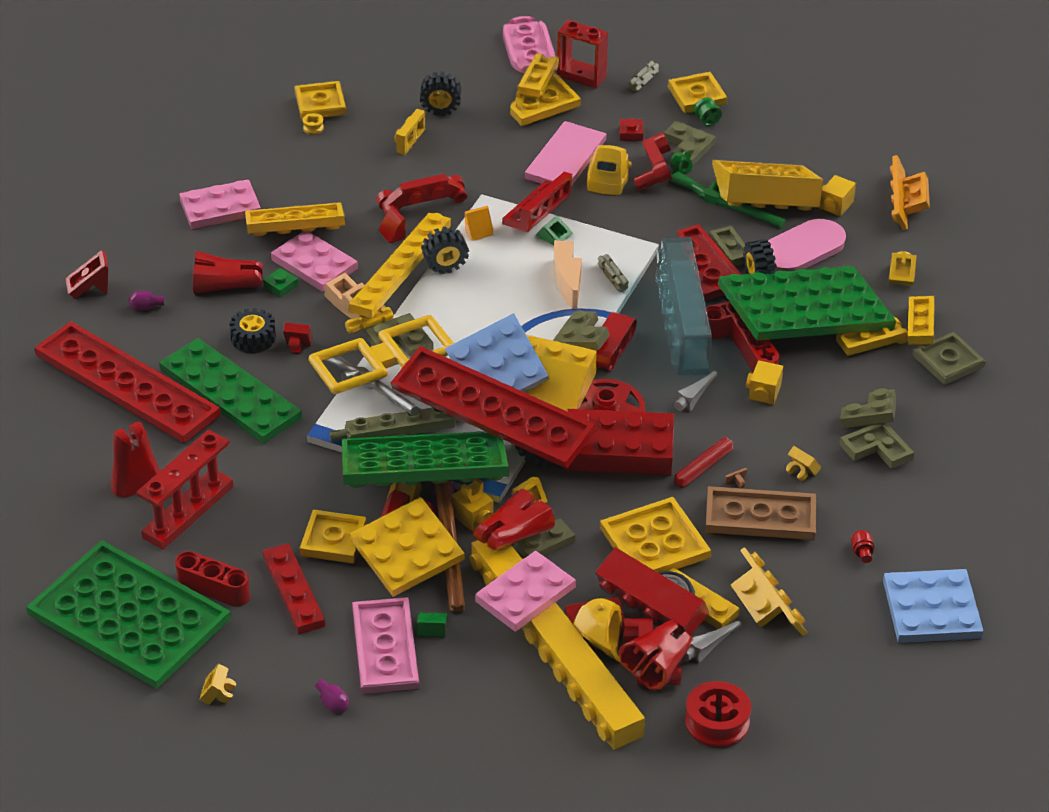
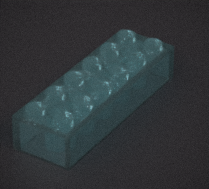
M662 238L661 248L657 249V263H660V268H656V282H661L659 284V298H664L662 300V314L667 315L665 316L666 332L670 331L668 333V346L673 348L671 350L672 365L677 366L678 376L709 374L712 335L692 238Z

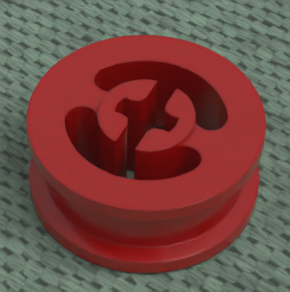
M711 681L698 685L689 693L686 702L685 726L688 733L696 741L711 747H728L740 742L746 736L749 730L751 702L742 689L731 683ZM715 706L721 707L720 722L715 721Z

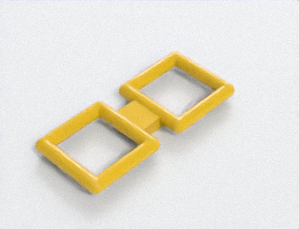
M426 315L380 331L378 337L382 341L381 344L369 347L364 339L358 338L309 355L308 361L333 394H339L383 379L388 375L386 368L397 364L403 367L409 359L392 339L393 337L428 326L444 346L433 350V352L444 357L448 356L445 348L454 344V342L432 315ZM359 349L374 371L337 383L322 361Z

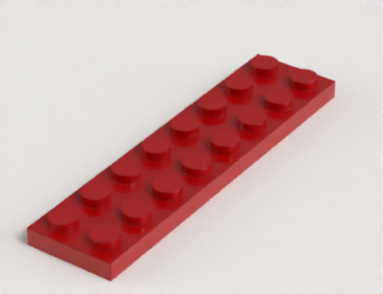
M72 321L34 347L35 355L183 443H186L220 416V407Z
M422 346L415 351L390 382L392 389L566 469L596 431L595 424Z

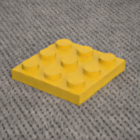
M422 497L350 533L352 543L393 597L465 560L463 550Z
M674 497L600 521V529L613 549L615 547L658 573L669 571L673 567L679 569L711 558V549Z

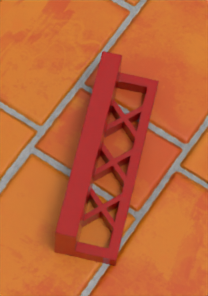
M564 171L552 182H543L502 218V224L529 232L570 196L573 174Z

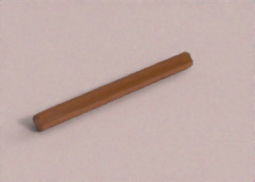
M450 480L446 483H435L439 521L457 543ZM459 562L445 570L449 609L452 613L463 612L465 609Z

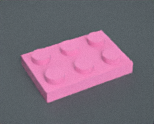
M249 179L179 193L180 202L191 229L245 219V211L261 209Z
M303 231L271 252L272 261L322 292L325 291L326 283L343 273L350 275L358 269V261L311 232Z
M534 551L475 594V602L516 632L576 588V580L539 552Z

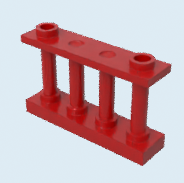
M208 429L136 492L138 497L152 504L154 520L141 530L142 539L164 550L234 487L233 479L218 471L217 455L230 444L228 439ZM207 465V473L200 479L199 471ZM189 480L190 488L182 494L181 487ZM171 496L172 504L164 510L163 502Z

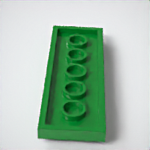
M199 338L159 362L162 372L180 385L220 407L222 415L263 444L302 419V410Z

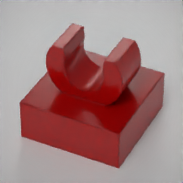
M285 322L283 333L286 343H289V347H291L290 352L301 354L302 345L311 346L313 336L310 325Z

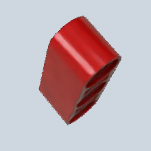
M611 312L602 327H607L609 337L602 347L596 350V367L607 371L613 370L633 338L637 327L636 318L616 312Z
M185 551L176 556L177 582L199 594L231 606H243L249 602V576L244 570L191 551Z

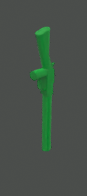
M680 171L671 175L670 183L694 191L698 194V198H703L706 202L733 209L779 228L785 226L786 219L742 203V206L728 205V202L720 195L717 181H714L708 188H705Z

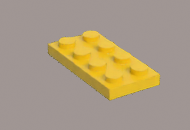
M341 202L245 211L248 234L252 233L254 236H263L267 232L277 231L279 234H287L291 230L296 229L310 232L319 227L333 230L345 225V216Z

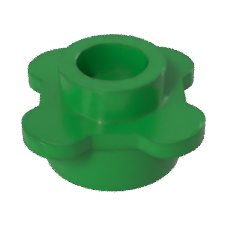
M689 151L677 152L672 155L669 162L670 167L673 169L672 174L678 171L681 173L692 171L693 165L690 161L691 153Z

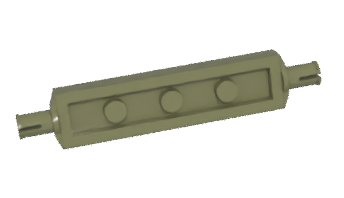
M432 407L421 409L415 416L407 412L394 414L384 413L380 416L369 418L359 417L346 421L345 429L329 431L331 442L346 438L404 436L455 428L456 422L461 420Z

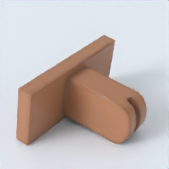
M747 468L725 475L724 483L727 484L735 481L739 488L745 487L746 483L742 477L746 476Z

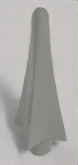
M713 371L698 382L677 391L679 399L674 403L675 409L682 411L686 408L691 412L703 392L716 378L717 372Z
M736 621L715 631L692 637L691 647L683 659L689 661L694 658L699 664L720 642L741 626V622Z

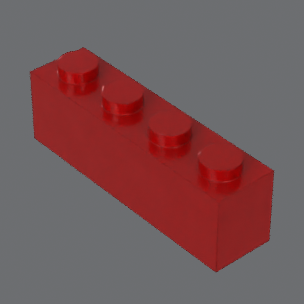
M616 547L595 572L600 582V588L609 595L617 594L627 606L633 609L638 607L643 610V614L647 618H653V622L659 620L665 623L673 620L677 623L679 628L674 633L676 636L684 632L692 636L709 614L704 600Z

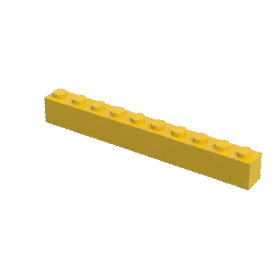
M479 540L472 542V555L469 557L473 569L479 571L483 576L486 586L523 560L512 545L493 551L488 547L487 543H482ZM556 602L522 627L527 641L535 645L542 661L550 665L557 681L563 682L570 698L574 702H578L585 718L593 722L603 741H607L611 748L615 750L644 737L645 717Z

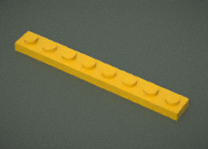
M428 213L350 301L348 312L372 318L424 258L421 245H424V238L429 239L427 235L430 232L434 235V230L437 228L439 231H442V227L449 229L451 227V218L442 216L439 213Z

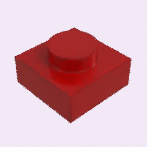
M620 119V141H643V119Z

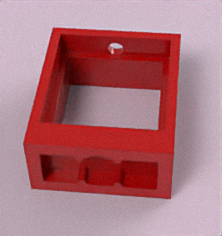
M567 20L557 33V57H559L557 75L574 82L598 88L607 77L608 32L596 27L580 24L576 21ZM572 39L595 46V66L572 59Z

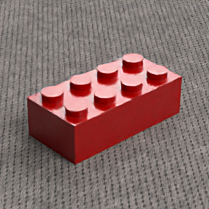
M568 408V412L594 423L596 431L565 470L651 475L672 474L674 413Z

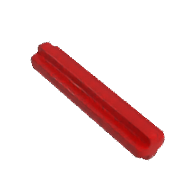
M727 437L721 438L674 474V483L680 487H685L733 450V441Z

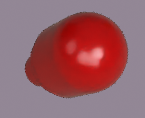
M858 530L851 537L852 549L854 554L861 558L863 563H869L872 561L871 555L875 548L873 538L869 532Z

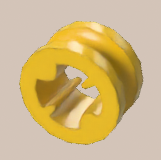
M310 113L303 117V130L305 133L316 135L324 130L323 117L320 114Z

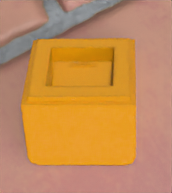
M488 206L465 212V231L471 240L493 235V225Z

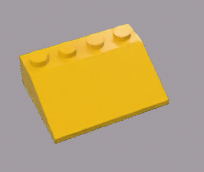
M713 160L712 162L720 195L728 202V205L742 206V203H751L753 207L764 208L766 204H772L775 208L779 209L797 206V209L811 210L812 207H820L823 179L805 166Z
M526 335L550 380L525 393L567 412L568 408L579 409L596 375L597 351Z

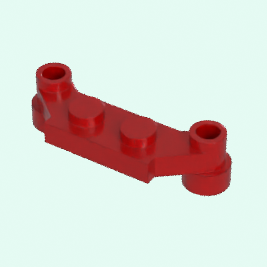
M444 173L400 183V187L394 192L391 190L381 191L377 195L376 201L386 215L392 206L399 212V209L405 206L445 197L454 199L456 203H461L467 199V193L464 189L465 184L459 175H451L447 178Z

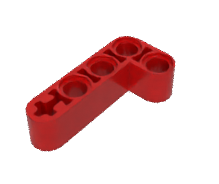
M730 301L711 305L704 309L702 334L705 337L718 339L730 336L752 372H754L758 360L778 365L779 353L771 340H756Z

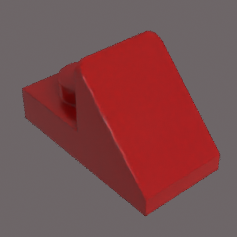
M103 250L65 278L68 294L76 299L81 294L86 293L93 285L103 293H108V263L106 253Z

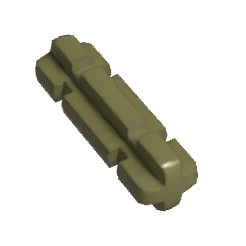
M653 61L648 62L628 81V89L637 92L659 71V64Z
M608 254L600 255L598 257V266L603 270L616 290L620 292L627 290L629 281Z

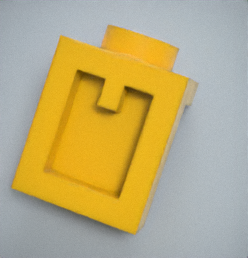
M905 251L892 253L888 283L913 286L917 255H911Z

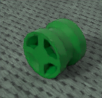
M702 98L694 106L695 115L700 118V121L705 126L709 127L717 124L722 117L721 109L712 98Z

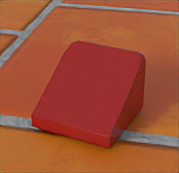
M393 206L389 208L379 228V232L389 243L402 240L406 236L405 218Z

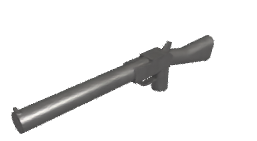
M340 356L323 361L332 367L344 371L341 373L342 381L371 372L365 367H358L347 362ZM380 380L365 384V386L375 389L412 416L421 411V408H418Z

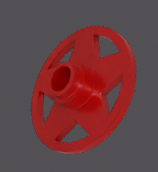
M596 379L592 381L584 397L586 402L582 403L579 408L645 412V402L639 391L625 382L614 379ZM600 386H610V387H614V388H613V389H611V388H601V389H600V388H598V387H600ZM630 394L638 402L639 408L626 403Z

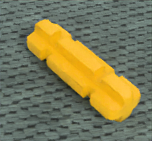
M385 307L378 310L372 318L359 316L349 319L345 322V327L349 334H353L360 329L364 330L392 320L394 316L391 308Z

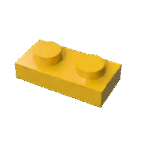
M416 109L406 119L401 129L396 131L394 141L397 144V153L406 155L425 131L424 110Z

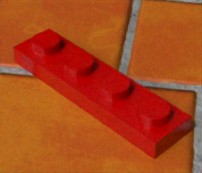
M289 543L262 550L263 559L298 635L325 627V619Z

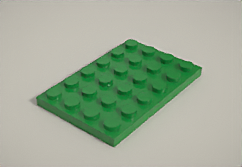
M854 266L776 271L774 274L755 272L753 274H731L730 276L719 277L718 286L756 340L875 331L886 327L888 329H894L895 318Z
M485 431L342 439L343 485H349L352 488H361L366 484L390 486L397 482L416 485L421 481H432L433 483L441 484L455 479H459L461 482H472L475 478L497 481L503 477H509V465L503 439Z
M103 540L26 606L27 615L156 689L231 619L230 610Z

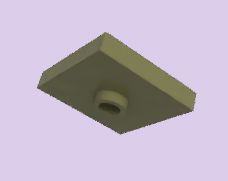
M955 332L934 340V344H924L913 350V357L943 385L985 368L986 361Z

